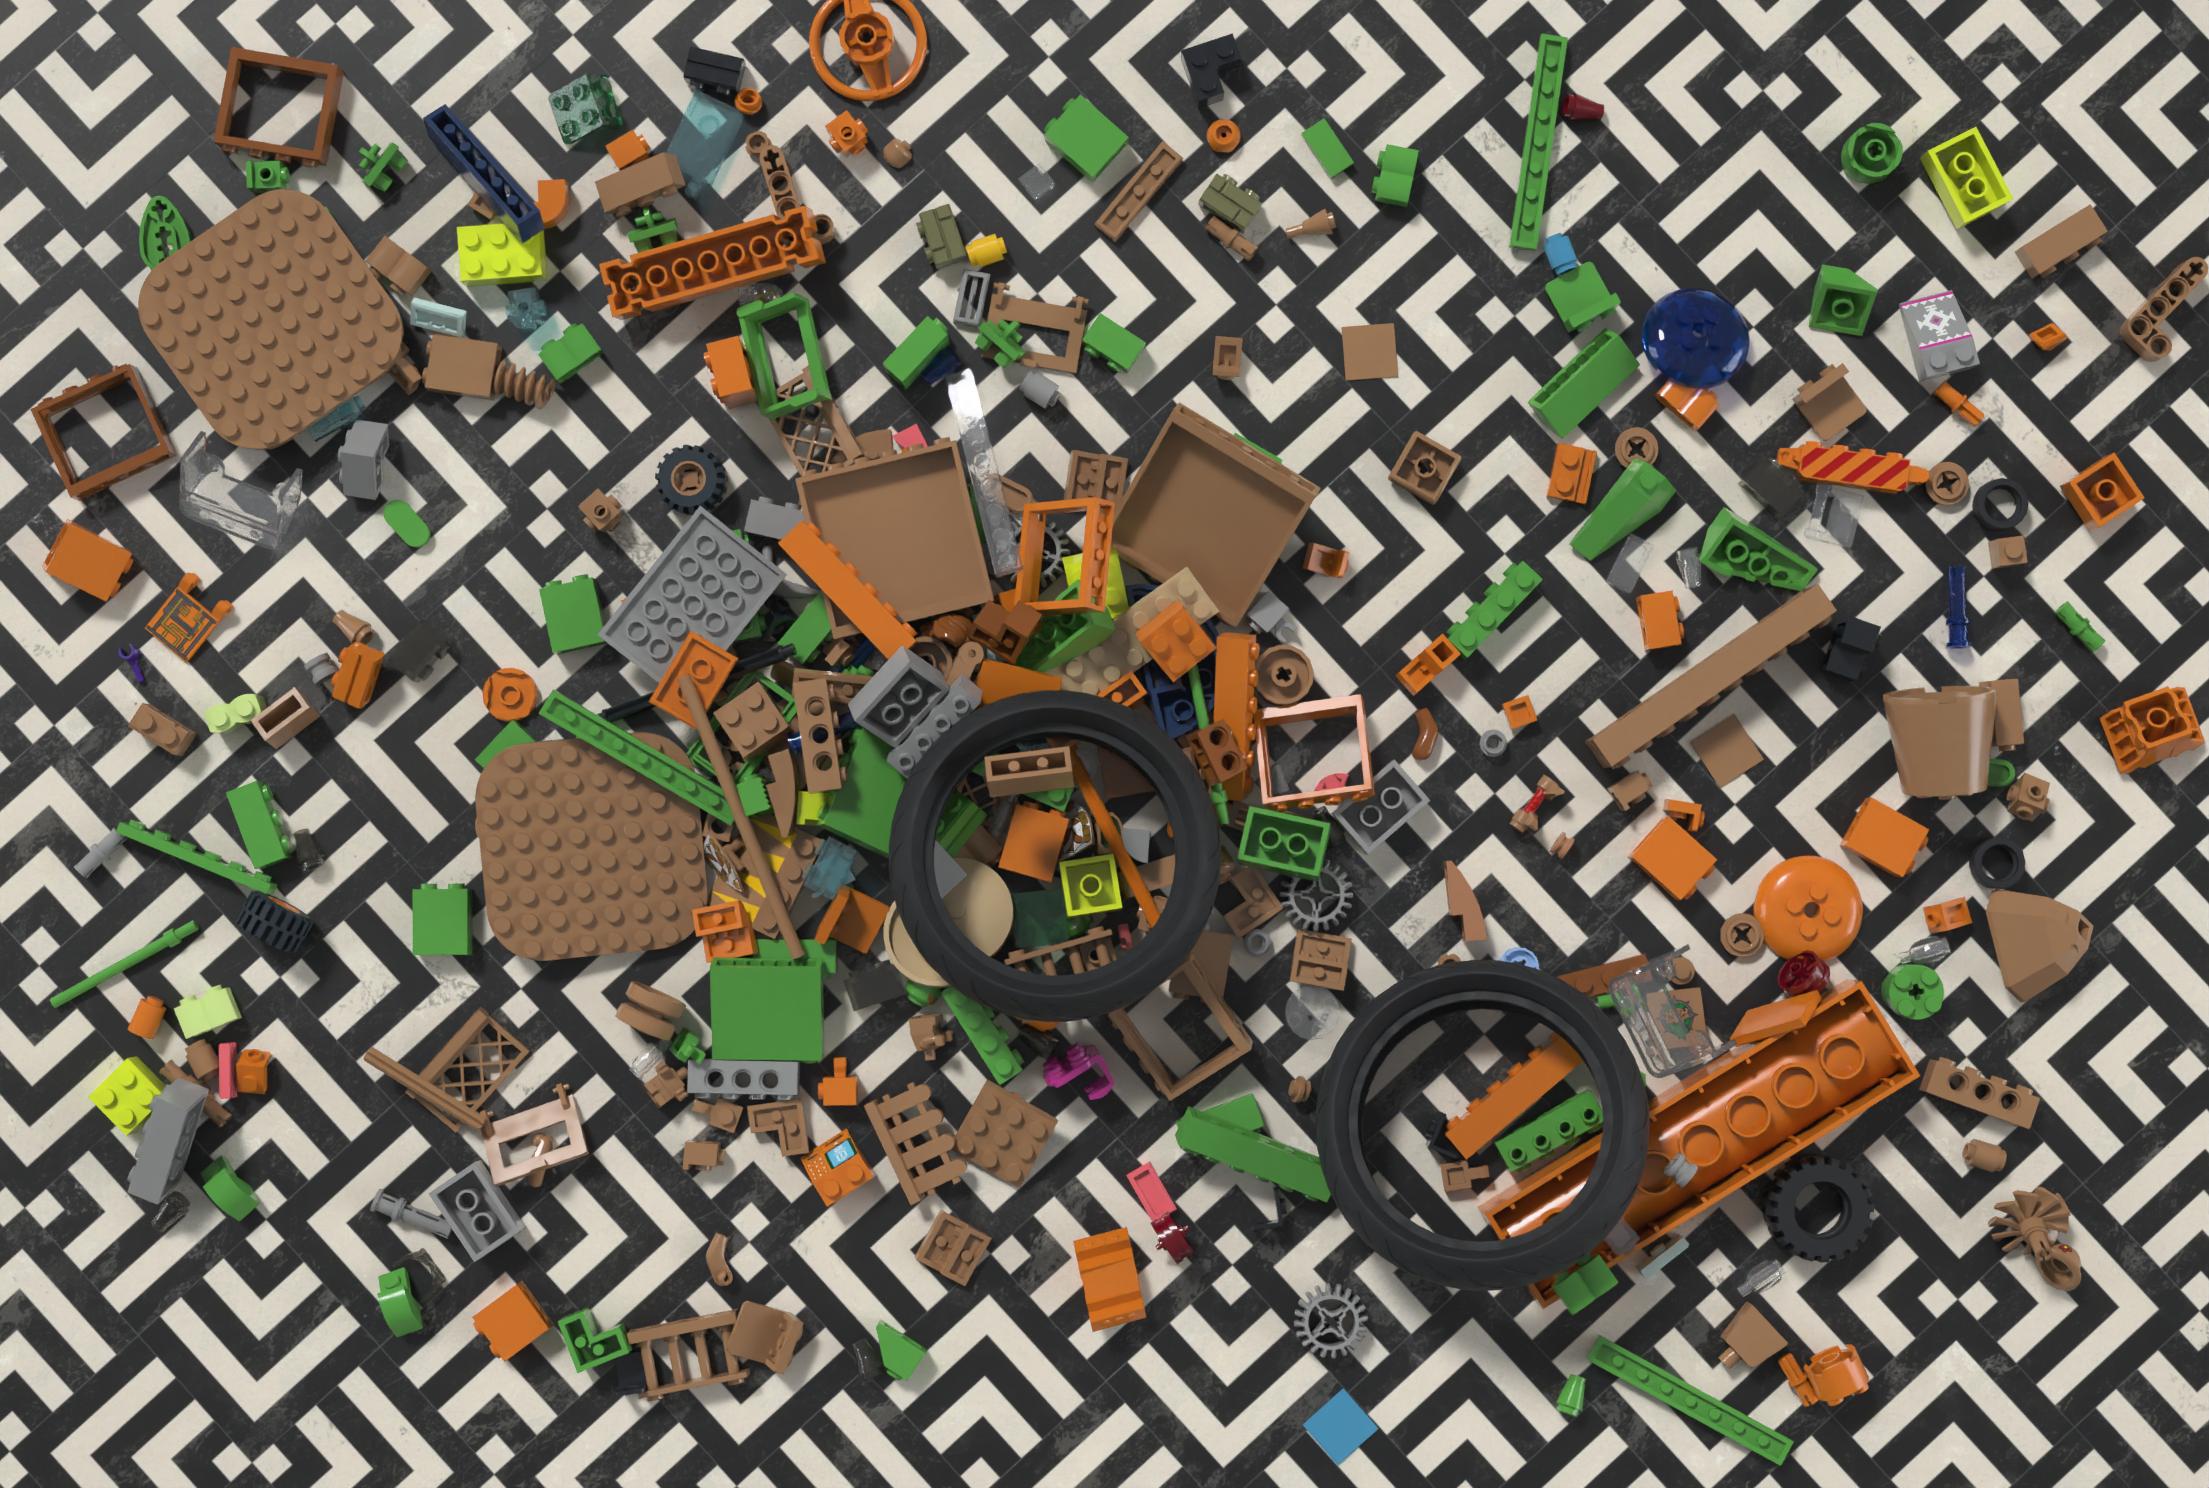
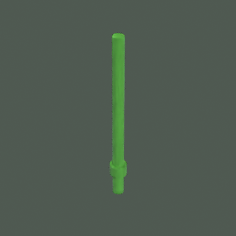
M1196 664L1188 670L1198 725L1199 729L1209 725L1199 669ZM1210 734V740L1213 743L1212 734ZM1222 783L1211 785L1212 793H1210L1212 804H1215L1219 825L1230 823L1225 803L1228 801L1226 790L1223 791Z
M192 920L178 929H170L163 933L162 938L50 999L52 1006L57 1008L168 946L172 948L181 943L182 938L199 930L197 922Z

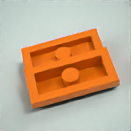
M741 900L692 910L696 937L702 936L706 963H711L713 957L737 958L758 953L754 931Z

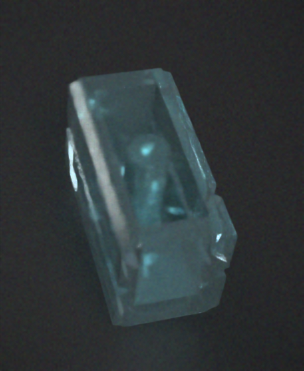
M831 836L827 840L821 838L814 852L819 855L814 865L808 863L802 875V878L805 879L804 886L833 900L859 851Z

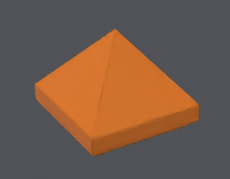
M2051 323L2030 333L2029 338L2041 349L2051 351L2067 339V335L2055 324Z

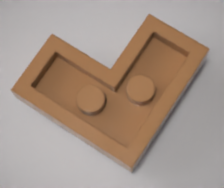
M1246 867L1231 877V880L1245 901L1223 915V917L1239 939L1284 908L1281 907V903L1258 869Z
M802 1098L747 1106L751 1133L778 1130L782 1157L810 1152Z

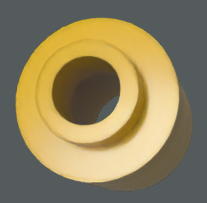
M995 234L971 241V245L965 246L972 267L979 265L980 268L1004 259L1002 254L1007 253L1003 238H997Z

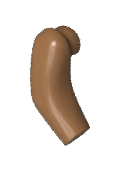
M539 1133L535 1136L533 1144L537 1149L531 1158L552 1151L554 1140L550 1134L545 1136L543 1133ZM546 1170L529 1175L528 1184L533 1187L541 1186Z
M716 1232L706 1252V1262L715 1283L719 1286H727L733 1280V1275L724 1258L728 1237Z

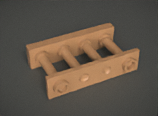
M1100 926L1087 930L1088 936L1026 954L1024 949L1008 953L1009 959H1005L1004 963L1005 965L1014 964L1015 969L1028 972L1025 960L1040 956L1045 974L1048 976L1057 975L1051 953L1067 948L1074 974L1083 973L1085 970L1077 945L1093 941L1100 966L1111 963L1104 937L1111 936L1112 931L1111 929L1105 931L1104 927ZM1021 1019L1022 1024L1035 1021Z
M738 1309L630 1330L627 1333L628 1343H636L637 1347H640L648 1387L645 1392L638 1393L639 1399L647 1397V1401H655L664 1398L663 1394L726 1381H728V1385L743 1383L744 1378L749 1376L750 1369L739 1370L737 1356L730 1354L726 1350L732 1328L739 1314ZM717 1327L722 1335L728 1372L712 1375L705 1334L707 1329ZM690 1332L695 1340L701 1377L685 1380L678 1339H680V1334ZM663 1338L664 1342H667L675 1383L659 1386L651 1344H653L654 1339Z

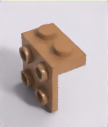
M1843 363L1836 368L1831 364L1819 373L1822 377L1820 380L1813 383L1810 379L1797 389L1800 394L1792 399L1823 441L1829 440L1866 413L1865 405L1844 378V375L1849 370Z
M745 1301L738 1314L726 1350L732 1355L765 1363L774 1372L784 1375L786 1368L792 1362L793 1350L796 1342L802 1336V1326L804 1323L793 1313Z

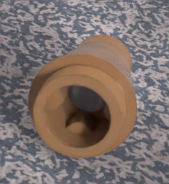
M340 610L333 618V623L339 627L352 644L360 642L366 645L374 635V630L371 628L370 623L348 614L344 610Z

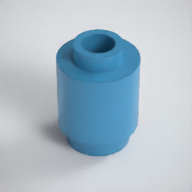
M1558 233L1546 238L1547 243L1543 245L1551 269L1555 270L1557 275L1577 268L1575 262L1577 257L1568 236L1562 237V234Z

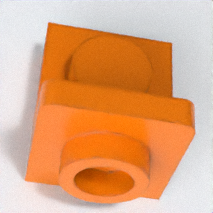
M1665 799L1663 810L1670 811L1671 817L1686 819L1687 814H1690L1688 831L1697 832L1698 827L1703 825L1704 811L1701 810V804Z
M1965 897L1923 908L1930 933L1948 931L1972 923Z

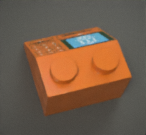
M847 1128L801 1157L814 1187L827 1207L876 1175Z

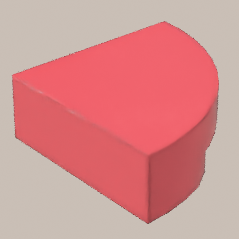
M917 424L893 435L897 444L907 449L909 446L923 443L924 448L928 447Z
M1344 773L1329 775L1317 784L1314 791L1345 787L1349 775Z
M1128 923L1120 924L1117 926L1122 950H1131L1133 946Z

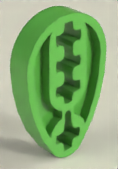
M155 196L149 201L140 225V254L144 263L152 270L167 258V254L161 251V249L166 247L165 241L159 238L160 235H163V230L166 229V231L171 233V236L167 237L168 244L173 246V249L169 250V256L193 240L185 218L177 207L164 196ZM160 203L167 207L166 210H163V220L161 215L155 212V209L160 207Z

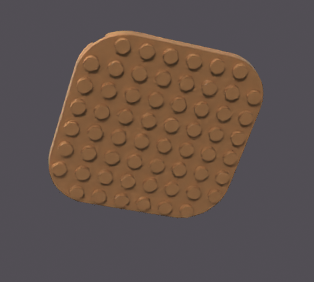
M288 189L269 191L253 198L164 259L146 277L140 290L138 301L139 318L145 333L209 424L222 438L238 447L246 449L268 450L289 442L380 379L392 368L398 359L404 335L403 322L396 305L330 212L319 201L308 194Z
M650 732L629 733L695 772L688 755L670 739ZM581 738L516 744L502 750L488 762L477 783L475 803L487 917L494 935L504 947L526 959L548 961L667 948L681 942L695 930L692 910L706 907L708 898L701 817L698 806Z

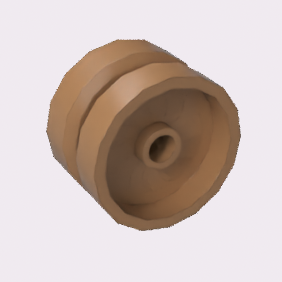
M1278 645L1269 648L1258 658L1255 664V670L1258 671V683L1254 687L1255 691L1264 701L1274 706L1297 703L1308 693L1313 683L1314 670L1310 659L1302 650L1291 645ZM1280 671H1284L1287 674V680H1278L1277 675Z
M631 981L625 994L630 1000L639 1004V1006L628 1002L621 1003L615 1017L642 1033L670 1041L676 1027L671 1021L662 1016L672 1019L681 1018L686 1005L655 988Z

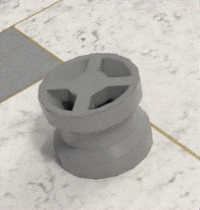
M328 653L321 654L304 665L306 671L311 672L314 685L328 681L338 671L337 667L332 666L330 663L331 657Z
M1679 1152L1667 1164L1663 1174L1666 1177H1672L1676 1185L1682 1188L1695 1175L1698 1166L1687 1162L1685 1156Z

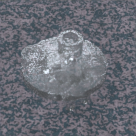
M1312 985L1301 987L1293 992L1285 1008L1286 1021L1291 1030L1301 1038L1310 1040L1322 1039L1330 1034L1337 1025L1340 1014L1338 1002L1333 994L1323 987ZM1313 1005L1317 1006L1316 1010L1312 1009ZM1309 1015L1313 1016L1312 1020H1308Z

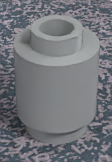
M1029 371L1019 387L1024 392V396L1045 409L1048 405L1053 407L1061 395L1058 392L1059 385L1038 372L1035 374Z

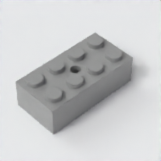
M178 1077L171 1085L167 1084L160 1095L156 1094L149 1107V1110L152 1111L151 1117L146 1121L142 1130V1134L145 1135L144 1140L139 1144L135 1152V1158H138L136 1166L132 1167L128 1175L127 1181L130 1182L127 1193L158 1205L180 1183L209 1089Z

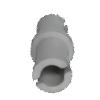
M113 828L103 840L90 847L91 851L74 868L83 877L88 878L98 866L111 859L109 856L127 840L126 837L117 833L116 828Z

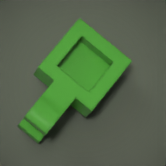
M685 1027L682 1028L669 1049L676 1058L685 1063L691 1057L701 1064L706 1056L703 1051L698 1049L700 1039Z

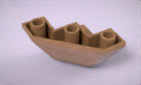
M1998 889L1991 891L1986 915L2004 986L2018 1001L2026 1002L2069 974L2088 949L2093 925L2078 910L2049 897Z

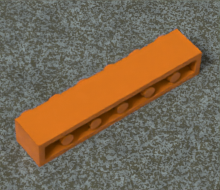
M801 520L778 542L788 555L888 660L902 645L910 650L918 642L914 637L917 632L907 622L902 625L895 616L898 612L888 602L883 605L876 596L879 592L869 582L864 585L857 576L860 572L850 562L844 564L838 556L841 552L831 542L825 544L819 536L822 532L811 521L806 524Z
M1224 632L1217 637L1214 722L1224 719L1225 723L1232 729L1233 739L1237 748L1244 754L1247 769L1221 782L1223 791L1226 790L1228 800L1243 801L1253 792L1254 778L1250 777L1251 767H1253L1255 762V752L1251 750L1252 740L1256 736L1253 714L1257 710V698L1254 697V687L1258 683V671L1255 670V660L1259 657L1260 648L1259 644L1256 643V635ZM1213 735V743H1214V745H1215L1216 739H1215V736ZM1223 758L1222 766L1227 770V761Z
M1553 1032L1549 1036L1551 1041L1544 1047L1541 1045L1535 1047L1528 1054L1530 1059L1523 1065L1518 1062L1507 1072L1509 1076L1504 1081L1500 1082L1497 1080L1486 1089L1488 1094L1480 1100L1477 1097L1465 1107L1467 1109L1465 1114L1460 1118L1457 1115L1444 1125L1447 1129L1443 1131V1134L1466 1160L1583 1062L1578 1053L1557 1033Z

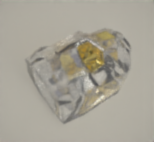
M755 283L738 287L739 304L741 307L756 300H760L765 304L783 297V291L777 285L770 283Z

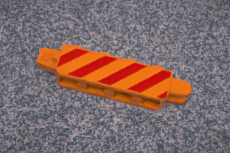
M1806 441V445L1803 444L1798 448L1778 449L1776 459L1777 466L1794 470V476L1798 481L1890 494L1902 491L1907 485L1919 486L1927 482L1930 477L1929 470L1910 465L1911 459H1904L1903 454L1889 452L1886 453V456L1876 455V451L1872 449H1860L1859 452L1849 451L1848 446L1833 445V448L1822 447L1821 442Z

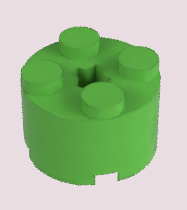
M1881 123L1865 125L1854 132L1842 148L1841 162L1843 171L1846 175L1860 183L1872 184L1880 182L1900 163L1903 146L1891 127ZM1869 149L1872 150V155L1875 156L1874 158L1870 156V153L1868 152Z
M1902 964L1893 968L1884 979L1881 994L1884 1004L1894 1014L1903 1018L1919 1020L1925 1019L1940 1010L1944 997V987L1940 977L1934 970L1923 965ZM1916 988L1917 992L1913 996L1909 995V990Z

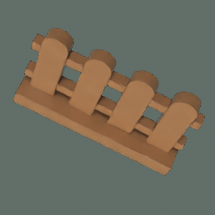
M915 1082L907 1085L908 1091L893 1098L890 1093L882 1097L884 1102L882 1103L880 1098H877L864 1105L910 1205L926 1197L924 1194L926 1191L929 1196L936 1193L934 1187L949 1180H952L953 1184L960 1182L959 1176L967 1170L965 1160L961 1158L951 1160L948 1151L955 1146L954 1136L949 1133L940 1136L936 1128L944 1119L942 1111L939 1109L928 1111L924 1103L932 1095L931 1087L927 1084L916 1086ZM917 1105L921 1115L903 1122L899 1113ZM890 1117H892L896 1125L895 1127L892 1126L889 1120ZM928 1130L932 1140L915 1147L911 1138ZM901 1142H904L908 1150L907 1152L904 1151ZM940 1155L944 1165L927 1172L923 1162ZM914 1166L916 1167L917 1172L919 1174L918 1177H916L915 1172L912 1168Z

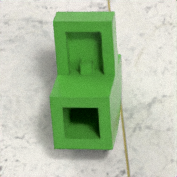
M222 1155L200 1173L206 1183L203 1186L206 1193L219 1208L234 1219L241 1221L260 1204L252 1187L236 1176L228 1159Z
M403 1267L378 1276L380 1293H377L383 1316L395 1336L400 1337L422 1329L420 1306L411 1295L407 1270Z

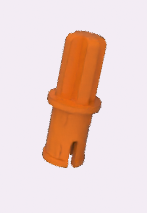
M1945 380L1933 393L1952 408L1950 410L1952 413L1956 411L1972 426L1978 425L1984 417V413L1966 399L1967 395L1962 396Z
M1786 1353L1778 1359V1363L1789 1379V1387L1794 1388L1804 1407L1810 1406L1809 1401L1813 1405L1819 1399L1809 1383L1806 1373H1803L1793 1354Z

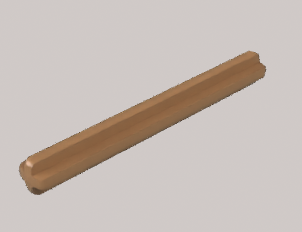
M374 1047L369 1048L363 1058L365 1062L474 1130L479 1131L485 1123L486 1119L484 1116Z

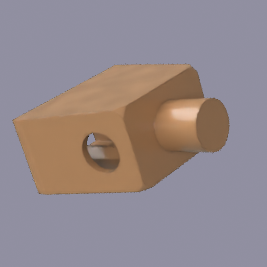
M1746 1302L1722 1333L1721 1338L1730 1347L1718 1358L1729 1370L1741 1359L1746 1365L1753 1368L1784 1348L1788 1342L1752 1304Z

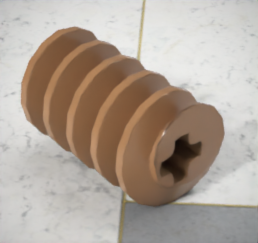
M503 360L495 375L494 390L499 395L504 392L507 398L515 395V400L518 402L525 399V404L529 406L535 402V407L542 409L553 394L556 379L553 378L549 384H546V375L543 374L539 380H536V371H532L529 377H527L525 367H522L519 373H516V364L512 363L509 369H506V360Z

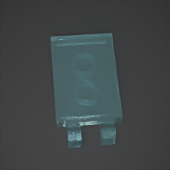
M695 90L666 153L677 156L682 174L692 178L685 189L687 197L697 200L704 184L712 187L746 115L737 108L698 90Z

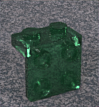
M585 74L549 95V103L564 144L571 145L598 129L616 130L623 126L620 109L615 102L612 86L606 75Z
M1062 889L1011 894L1014 919L1010 940L1011 943H1015V948L1056 945L1069 941L1068 918Z

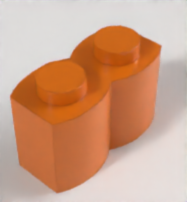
M1678 369L1654 396L1689 428L1696 431L1720 405L1716 401L1718 397L1710 389L1699 387L1696 383L1697 378L1691 372Z

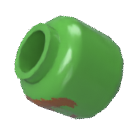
M908 980L905 986L908 993L907 998L922 1007L936 1004L941 996V992L944 990V988L921 986Z

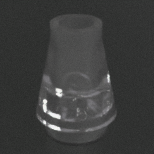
M1698 547L1676 551L1677 558L1675 560L1684 580L1685 588L1702 586V563L1699 561L1701 553H1699Z

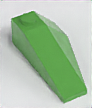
M1634 458L1569 545L1591 561L1660 513L1677 490L1666 477L1646 461Z
M1723 507L1708 528L1699 559L1701 563L1721 575L1730 577L1733 575L1754 582L1755 580L1771 583L1773 586L1803 591L1818 570L1793 551L1725 507Z
M1078 579L1063 591L1055 601L1078 599L1080 580ZM1105 606V612L1044 616L1041 620L1042 627L1035 637H1031L1029 643L1013 665L1044 673L1097 647L1116 632L1109 609Z

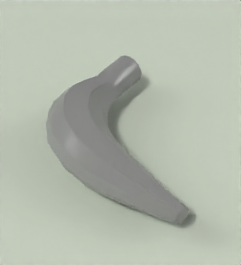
M765 545L763 546L762 555L773 563L774 547ZM783 579L772 594L783 598L802 599L814 598L819 594L820 590Z

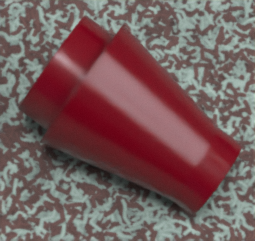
M1577 93L1566 95L1563 102L1562 115L1567 116L1569 120L1595 119L1600 121L1603 117L1604 104L1596 103Z

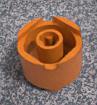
M1846 1344L1847 1349L1840 1350L1838 1345L1827 1348L1810 1358L1812 1362L1810 1366L1806 1363L1804 1365V1370L1817 1398L1820 1401H1827L1829 1406L1837 1405L1844 1400V1397L1853 1393H1863L1869 1388L1867 1384L1869 1376L1855 1347L1851 1344Z

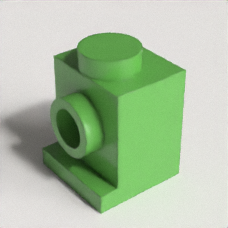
M280 160L246 161L247 188L251 192L256 194L286 189V184L290 182L289 170ZM270 171V177L264 179V172Z

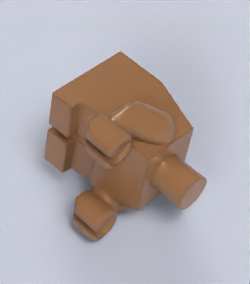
M943 1013L917 1015L909 1019L911 1038L916 1050L924 1051L925 1060H935V1049L944 1046L945 1042L954 1040L952 1030L942 1031L940 1029Z
M662 1061L655 1067L658 1075L643 1085L644 1090L659 1109L673 1097L681 1101L688 1096V1093L685 1092V1084L682 1082L688 1077V1070L683 1066L675 1072L673 1068L666 1066V1063Z

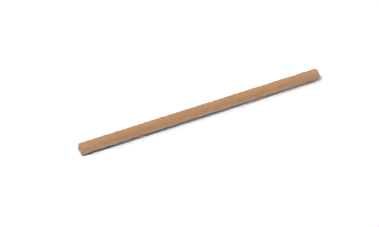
M690 674L677 679L791 958L792 960L805 955L750 819L745 816L738 790Z

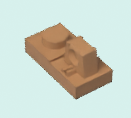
M402 341L399 357L388 373L407 395H410L417 390L422 377L418 369L405 359L410 349Z

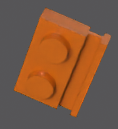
M1558 443L1546 497L1585 505L1597 451Z

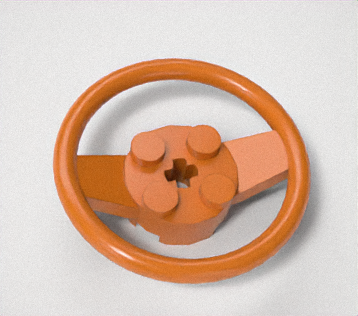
M827 0L816 14L810 29L809 50L814 68L831 89L850 99L878 101L901 92L915 79L925 60L927 33L922 17L909 0H891L906 12L916 33V52L912 64L907 72L893 84L888 58L893 53L894 35L888 19L879 12H875L868 0ZM842 2H844L846 20L839 30L840 45L844 54L853 65L861 67L871 90L854 89L838 81L829 72L821 56L820 35L823 24L832 10ZM864 33H869L870 36L874 35L871 42L865 43L860 41L863 39Z

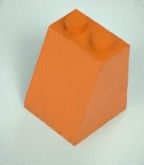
M66 519L42 568L46 573L107 602L109 596L115 597L121 585L117 581L122 572L126 574L129 571L133 559L130 558L132 553L129 550Z

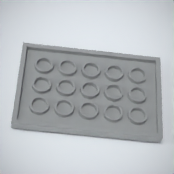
M699 506L597 635L660 683L690 631L727 651L787 574L703 507Z

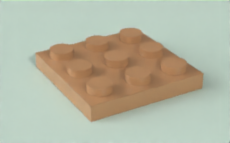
M986 1080L955 1135V1146L951 1150L1020 1188L1059 1120L995 1083Z

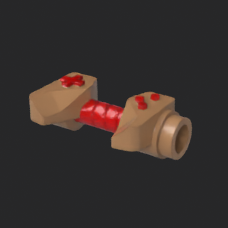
M1543 775L1536 784L1538 786L1537 791L1525 808L1522 810L1518 809L1511 818L1512 821L1509 824L1521 833L1528 828L1537 831L1538 816L1534 813L1544 799L1550 801L1557 795L1564 794L1565 792L1555 781L1546 775Z

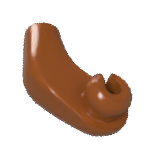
M1428 708L1421 709L1415 713L1420 734L1412 750V756L1419 761L1426 760L1431 756L1439 732L1437 724Z

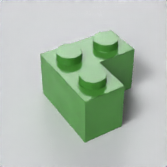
M589 1307L567 1315L558 1321L577 1373L625 1355L634 1348L632 1344L628 1343V1332L624 1323L598 1332Z

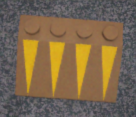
M771 814L758 819L749 817L790 916L805 886V882L809 878L827 841L796 826L793 835L782 838L776 816ZM744 845L734 852L745 866L738 873L744 891L740 892L732 888L718 876L708 895L707 904L713 906L741 900L749 916L752 928L773 939H778L781 931Z

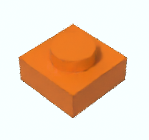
M1529 695L1501 704L1510 730L1537 721Z

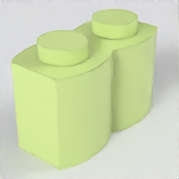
M244 694L235 698L230 704H218L209 708L204 713V717L210 732L229 734L239 730L244 724H253L250 720L265 710L267 705L263 696Z
M217 985L205 990L206 996L196 999V996L193 995L179 1001L181 1006L174 1008L186 1039L196 1037L242 1018L230 987L222 989L221 985Z

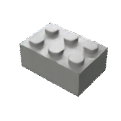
M902 645L848 703V707L855 722L896 748L950 688L942 672Z
M1395 759L1391 760L1373 776L1375 796H1369L1368 800L1354 802L1352 799L1345 800L1330 813L1366 855L1370 854L1430 801Z
M481 1160L474 1162L429 1193L474 1262L526 1228L499 1186L496 1187L494 1185L491 1174Z

